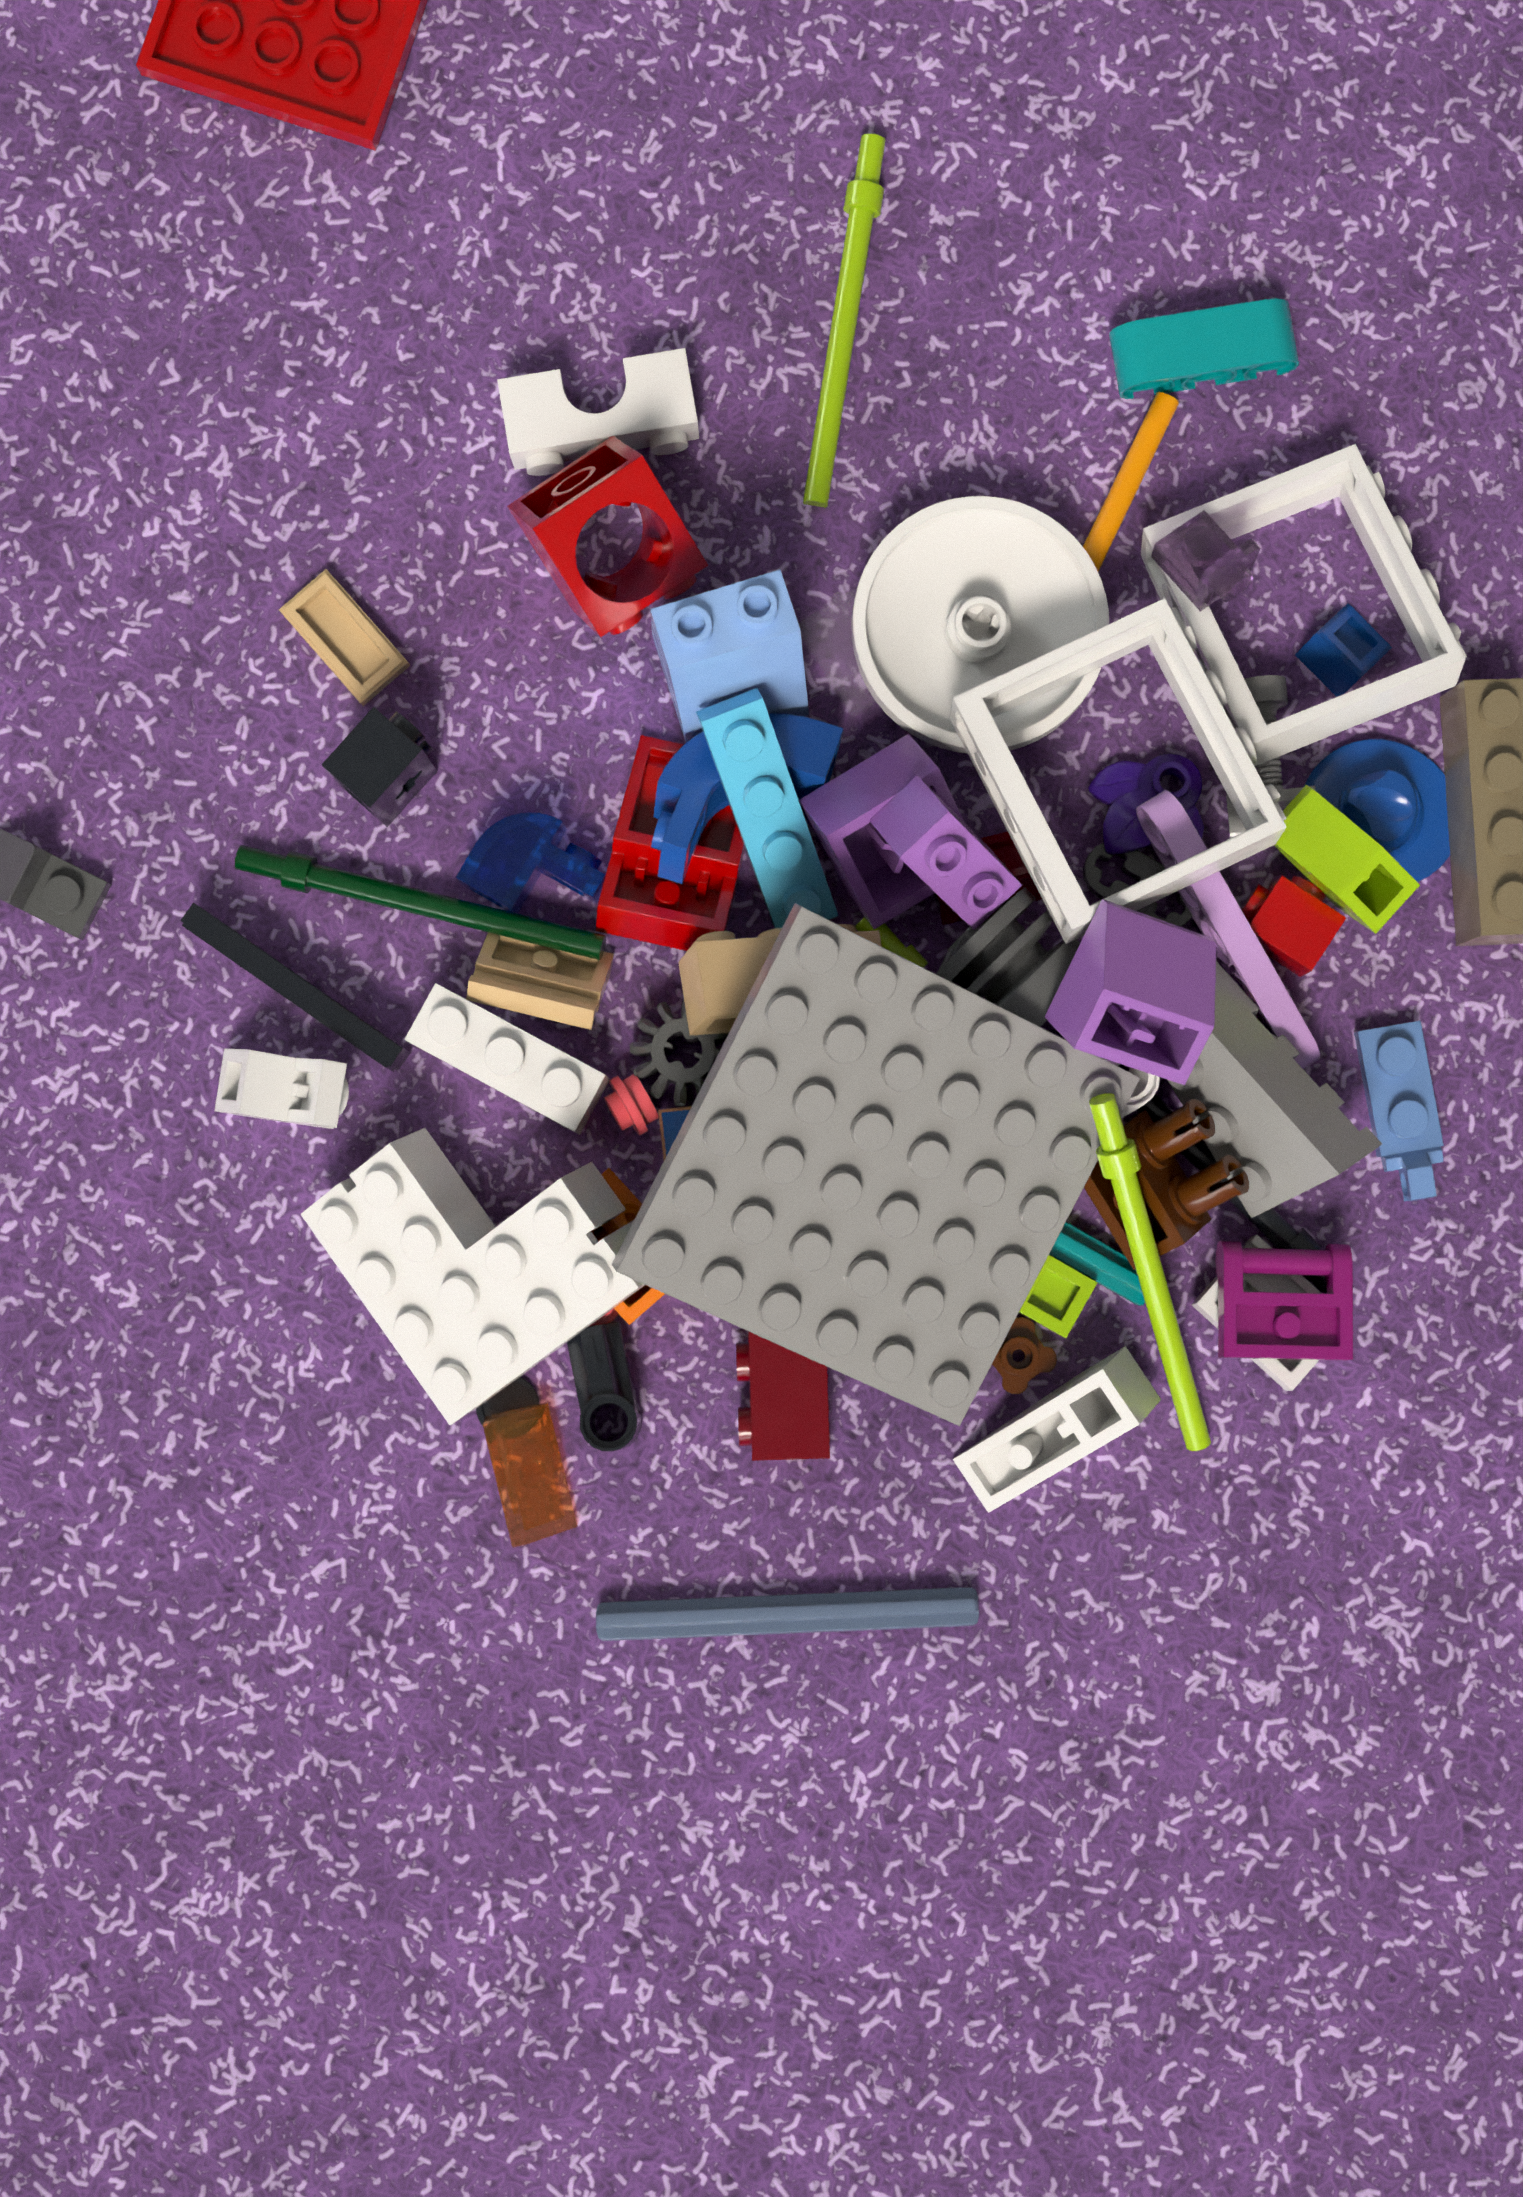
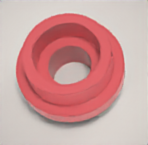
M633 1074L623 1080L619 1076L610 1079L609 1083L613 1093L604 1097L620 1129L623 1131L633 1126L639 1136L648 1132L646 1125L658 1119L659 1116L639 1078Z

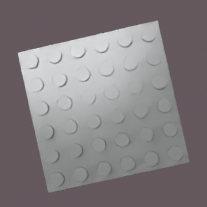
M795 903L635 1217L612 1266L616 1272L960 1426L1098 1161L1096 1149L1101 1144L1089 1100L1100 1094L1112 1093L1115 1095L1121 1116L1140 1077L1098 1056L1074 1049L1065 1039Z

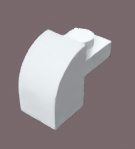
M224 1048L214 1111L321 1128H337L339 1115L343 1113L349 1096V1086L345 1079L347 1063L325 1059L294 1058L248 1049Z

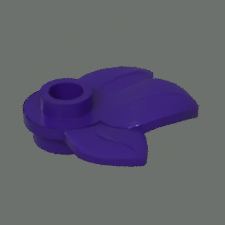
M1163 754L1153 758L1147 764L1131 761L1115 762L1106 766L1097 774L1089 785L1088 792L1100 802L1110 806L1103 824L1104 851L1107 854L1114 855L1133 852L1151 845L1139 822L1136 808L1164 791L1159 779L1165 775H1174L1181 781L1182 788L1170 793L1183 806L1202 839L1204 824L1195 806L1202 792V777L1192 761L1177 754Z

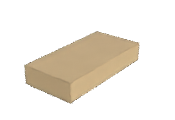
M327 569L279 609L281 614L362 706L367 704L410 666L408 661Z

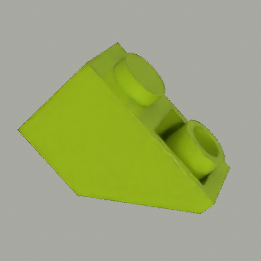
M1305 785L1283 810L1286 817L1283 821L1287 828L1274 846L1304 876L1317 886L1339 910L1375 934L1420 886L1378 842L1308 785Z

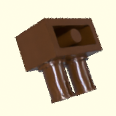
M1197 1099L1187 1101L1184 1106L1155 1122L1152 1121L1146 1109L1122 1122L1126 1137L1133 1139L1137 1148L1141 1168L1136 1173L1159 1256L1185 1244L1210 1222L1212 1218L1208 1213L1209 1210L1237 1195H1243L1249 1190V1180L1245 1171L1225 1182L1221 1181L1227 1178L1231 1171L1241 1166L1240 1162L1231 1155L1223 1156L1218 1162L1188 1178L1175 1159L1174 1155L1203 1139H1209L1215 1134V1124L1211 1115L1192 1126L1187 1125L1195 1120L1197 1115L1207 1110L1206 1106ZM1097 1161L1084 1189L1133 1270H1135V1264L1111 1179L1103 1177L1099 1161Z

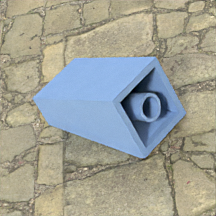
M781 569L650 609L652 637L686 743L694 736L703 732L696 711L758 688L762 695L768 713L791 714L804 717L809 715L801 631Z

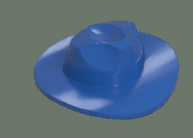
M1384 739L1356 741L1344 745L1327 755L1314 768L1305 782L1304 787L1305 785L1315 786L1317 793L1378 842L1417 882L1432 875L1449 858L1450 846L1445 774L1433 761L1412 747Z

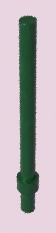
M241 845L235 857V869L280 880L283 888L307 894L313 888L601 960L606 945V935L318 864L317 857L295 851H290L285 856Z

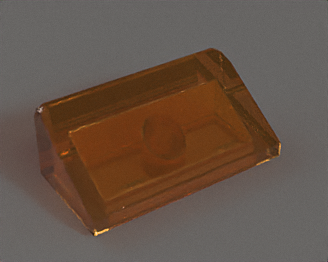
M545 1402L486 1416L483 1428L512 1547L527 1545L578 1527L549 1403Z

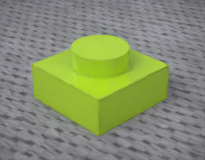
M1048 1255L1019 1313L1061 1337L1067 1338L1098 1282Z

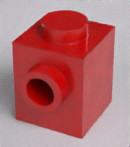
M1280 876L1270 884L1268 889L1258 883L1241 907L1267 956L1299 977L1306 975L1314 969L1346 920L1345 916L1323 903L1326 895L1317 886L1298 876H1293L1291 881L1284 876Z

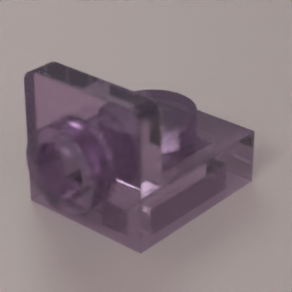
M1203 510L1156 542L1151 557L1201 612L1219 598L1224 602L1233 600L1251 584L1254 579L1252 569L1261 548L1252 538L1237 547L1209 514Z

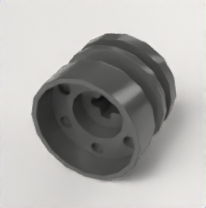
M1024 887L1015 896L1006 900L976 929L973 930L969 927L947 950L948 952L936 975L952 983L962 975L971 984L966 990L984 997L986 1000L1041 1027L1047 1021L1045 1015L1080 942L1076 939L1065 944L1063 940L1047 951L1039 943V940L1053 921L1049 911L1047 910L1027 929L1017 921L1036 900Z

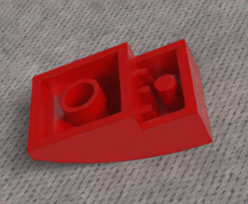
M641 735L614 832L612 853L598 901L596 931L688 951L698 937L711 932L727 930L745 846L730 805L717 812L706 824L683 883L680 884L658 877L661 851L651 848L654 831L658 819L653 818L657 783L670 759L684 744Z

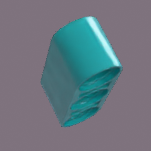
M1265 299L1139 319L1119 325L1109 333L1119 395L1124 399H1133V392L1151 389L1154 390V395L1157 392L1171 393L1196 389L1195 382L1215 379L1216 385L1257 379V372L1276 370L1278 376L1289 373L1299 366L1289 302L1285 299Z

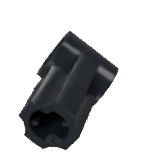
M621 1322L587 1327L567 1342L581 1413L580 1430L583 1438L593 1448L601 1451H618L630 1446L638 1438L642 1428V1415L636 1404ZM609 1403L620 1406L628 1417V1427L625 1434L615 1441L604 1439L595 1427L597 1412L602 1406Z

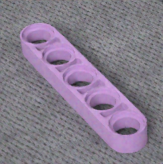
M1164 790L1136 808L1139 822L1165 869L1207 850L1183 806L1169 791ZM1220 871L1179 890L1180 896L1191 912L1201 933L1216 942V959L1220 966L1258 1006L1259 1010L1256 1018L1271 1034L1278 1037L1284 1035L1299 1051V1055L1294 1060L1303 1069L1320 1059V1051L1314 1037Z

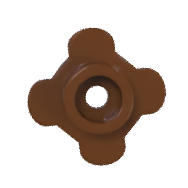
M1019 1317L1012 1324L992 1365L1002 1377L1003 1389L1011 1394H1021L1027 1389L1028 1381L1040 1372L1048 1373L1055 1368L1057 1355L1052 1348L1045 1347L1037 1338L1034 1323L1027 1318ZM1020 1349L1024 1352L1025 1356L1021 1362L1013 1360L1012 1354L1015 1350Z

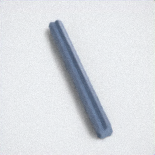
M972 1587L602 1602L598 1604L596 1610V1631L598 1638L602 1641L974 1626L978 1623L979 1600L976 1589Z

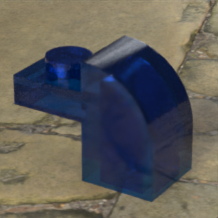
M527 812L505 817L490 826L475 843L456 879L464 887L504 910L518 914L541 873L597 904L600 898L605 874L598 871L602 861L585 849L573 843H569L565 851L557 847L567 831L562 820L543 813Z

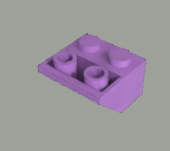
M1102 899L1050 1004L1045 1018L1074 1049L1185 1085L1214 1029L1216 942L1210 937Z

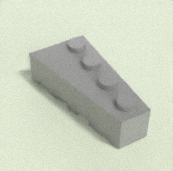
M1216 961L1214 1029L1186 1084L1182 1085L1170 1080L1167 1081L1183 1106L1191 1099H1197L1206 1106L1207 1110L1197 1115L1196 1119L1192 1122L1195 1124L1210 1115L1212 1116L1215 1124V1134L1204 1141L1217 1162L1225 1155H1231L1240 1162L1241 1166L1231 1171L1227 1179L1245 1171L1249 1180V1190L1238 1197L1250 1217L1253 1218L1341 1174L1381 1146L1382 1143L1367 1126L1359 1131L1339 1109L1345 1102L1328 1083L1319 1087L1294 1060L1299 1055V1051L1284 1035L1278 1037L1271 1034L1256 1018L1259 1010L1258 1006Z

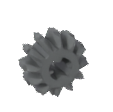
M683 999L681 1004L682 1018L674 1019L669 1005L666 1002L659 1003L657 1010L665 1023L663 1026L658 1028L645 1018H641L637 1024L644 1034L653 1038L652 1043L638 1041L630 1044L631 1054L636 1056H652L651 1061L641 1064L634 1069V1075L639 1080H643L657 1072L661 1074L650 1090V1095L655 1099H660L665 1094L670 1083L676 1084L674 1104L677 1107H684L686 1105L687 1086L694 1085L698 1095L704 1083L703 1080L707 1077L721 1050L716 1049L715 1045L725 1042L729 1034L690 1035ZM684 1036L688 1044L699 1041L702 1045V1054L694 1053L698 1063L692 1068L685 1069L680 1061H674L670 1064L667 1061V1051H675L673 1045L670 1044L675 1038Z

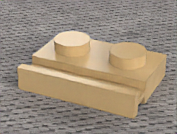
M488 932L477 958L475 971L468 981L466 1000L592 1030L595 1014L598 1012L610 977L614 954L604 952L601 960Z

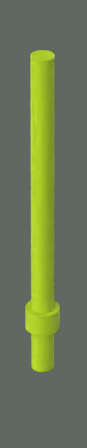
M863 134L861 136L855 178L848 182L843 210L849 216L804 491L803 504L824 508L828 506L873 218L880 216L884 188L879 185L886 139L877 134Z
M1112 1093L1100 1094L1091 1098L1089 1105L1101 1144L1096 1149L1101 1172L1104 1178L1111 1179L1186 1448L1189 1451L1203 1450L1211 1444V1439L1136 1172L1140 1170L1141 1163L1135 1141L1126 1137L1115 1095Z

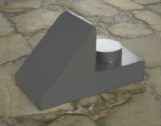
M0 829V900L83 940L112 884L50 854L26 840Z

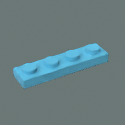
M758 688L696 711L774 928L783 927L795 903L828 920L839 916L765 702Z

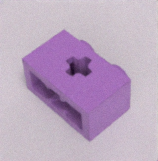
M918 775L869 820L899 858L973 930L981 925L1022 886L982 839Z

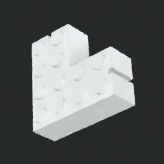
M423 1128L390 1142L349 1175L351 1178L337 1184L301 1213L303 1219L449 1425H452L485 1403L645 1286V1284L616 1272L612 1266L633 1221L599 1242L591 1232L626 1210L593 1162L561 1177L495 1227L426 1128Z

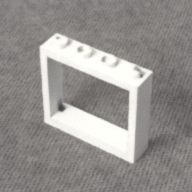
M1356 444L1143 528L1141 557L1160 599H1166L1174 616L1179 615L1184 627L1191 626L1196 639V649L1193 652L1203 671L1211 670L1218 677L1226 695L1227 703L1223 708L1234 729L1242 727L1253 743L1257 756V761L1253 763L1254 766L1456 686L1465 658L1467 657L1459 642L1461 630L1453 622L1447 624L1438 606L1440 596L1432 574L1426 568L1420 570L1411 553L1412 539L1405 521L1399 515L1393 517L1384 501L1385 488L1380 473L1373 474L1369 465L1366 466ZM1339 497L1423 663L1266 725L1186 557Z
M1165 598L955 696L952 700L949 718L1065 944L1085 935L1101 900L1092 905H1089L1006 745L993 719L994 717L1149 645L1246 831L1108 896L1104 900L1137 911L1275 845L1287 828L1283 821L1286 817L1278 803L1281 797L1279 792L1272 784L1266 786L1263 784L1253 765L1257 761V756L1250 737L1242 727L1234 729L1223 708L1226 706L1227 701L1218 677L1211 670L1203 671L1193 652L1196 649V639L1191 626L1184 627L1179 615L1174 616Z

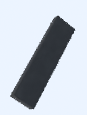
M194 902L180 920L183 922L182 926L385 1068L393 1072L394 1070L398 1071L409 1056V1051Z

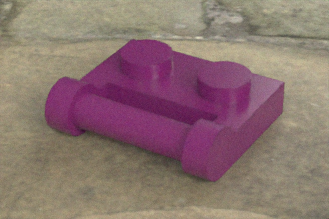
M1239 1241L1218 1242L1215 1259L1218 1277V1358L1353 1360L1352 1252L1348 1244L1328 1243L1325 1250L1242 1248ZM1243 1274L1325 1276L1327 1294L1243 1292Z

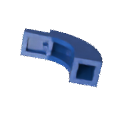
M768 713L799 800L830 781L836 765L844 728L804 716ZM703 732L694 736L675 753L664 768L657 783L653 818L658 819L654 831L651 848L661 851L658 877L680 884L683 883L706 824L717 812L729 806Z

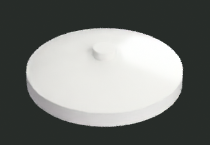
M968 496L939 502L918 511L896 526L882 540L871 555L858 584L851 621L852 643L859 672L866 687L882 710L895 723L926 743L942 749L967 753L949 718L953 697L1109 625V609L1102 580L1093 561L1078 540L1061 524L1043 512L1017 501L989 496ZM1101 667L994 717L993 719L1009 750L1024 747L1038 741L1062 725L1086 698L1099 675Z

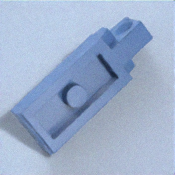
M1421 1021L1357 1031L1354 1033L1371 1129L1372 1133L1382 1143L1381 1146L1375 1149L1376 1156L1381 1157L1384 1172L1399 1170L1404 1202L1436 1197L1432 1164L1443 1162L1441 1146H1444Z

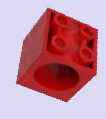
M611 436L507 506L572 610L600 637L608 632L611 635H616L630 629L642 619V610L662 596L664 599H671L684 593L696 582L695 574L708 566L643 455L614 436ZM631 502L636 503L642 517L643 533L639 548L632 560L623 569L603 577L585 572V576H581L576 563V545L585 523L597 511L608 505L614 504L629 507Z

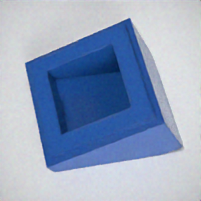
M1348 603L1317 631L1295 656L1338 697L1345 694L1392 647Z

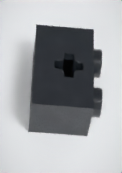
M375 707L366 714L321 764L345 791L386 827L393 822L437 773V770L427 757L434 749L424 740L426 737L397 711L388 720Z

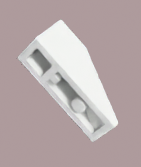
M1126 1346L1073 1377L956 1456L953 1461L989 1513L1138 1426L1161 1401V1398Z

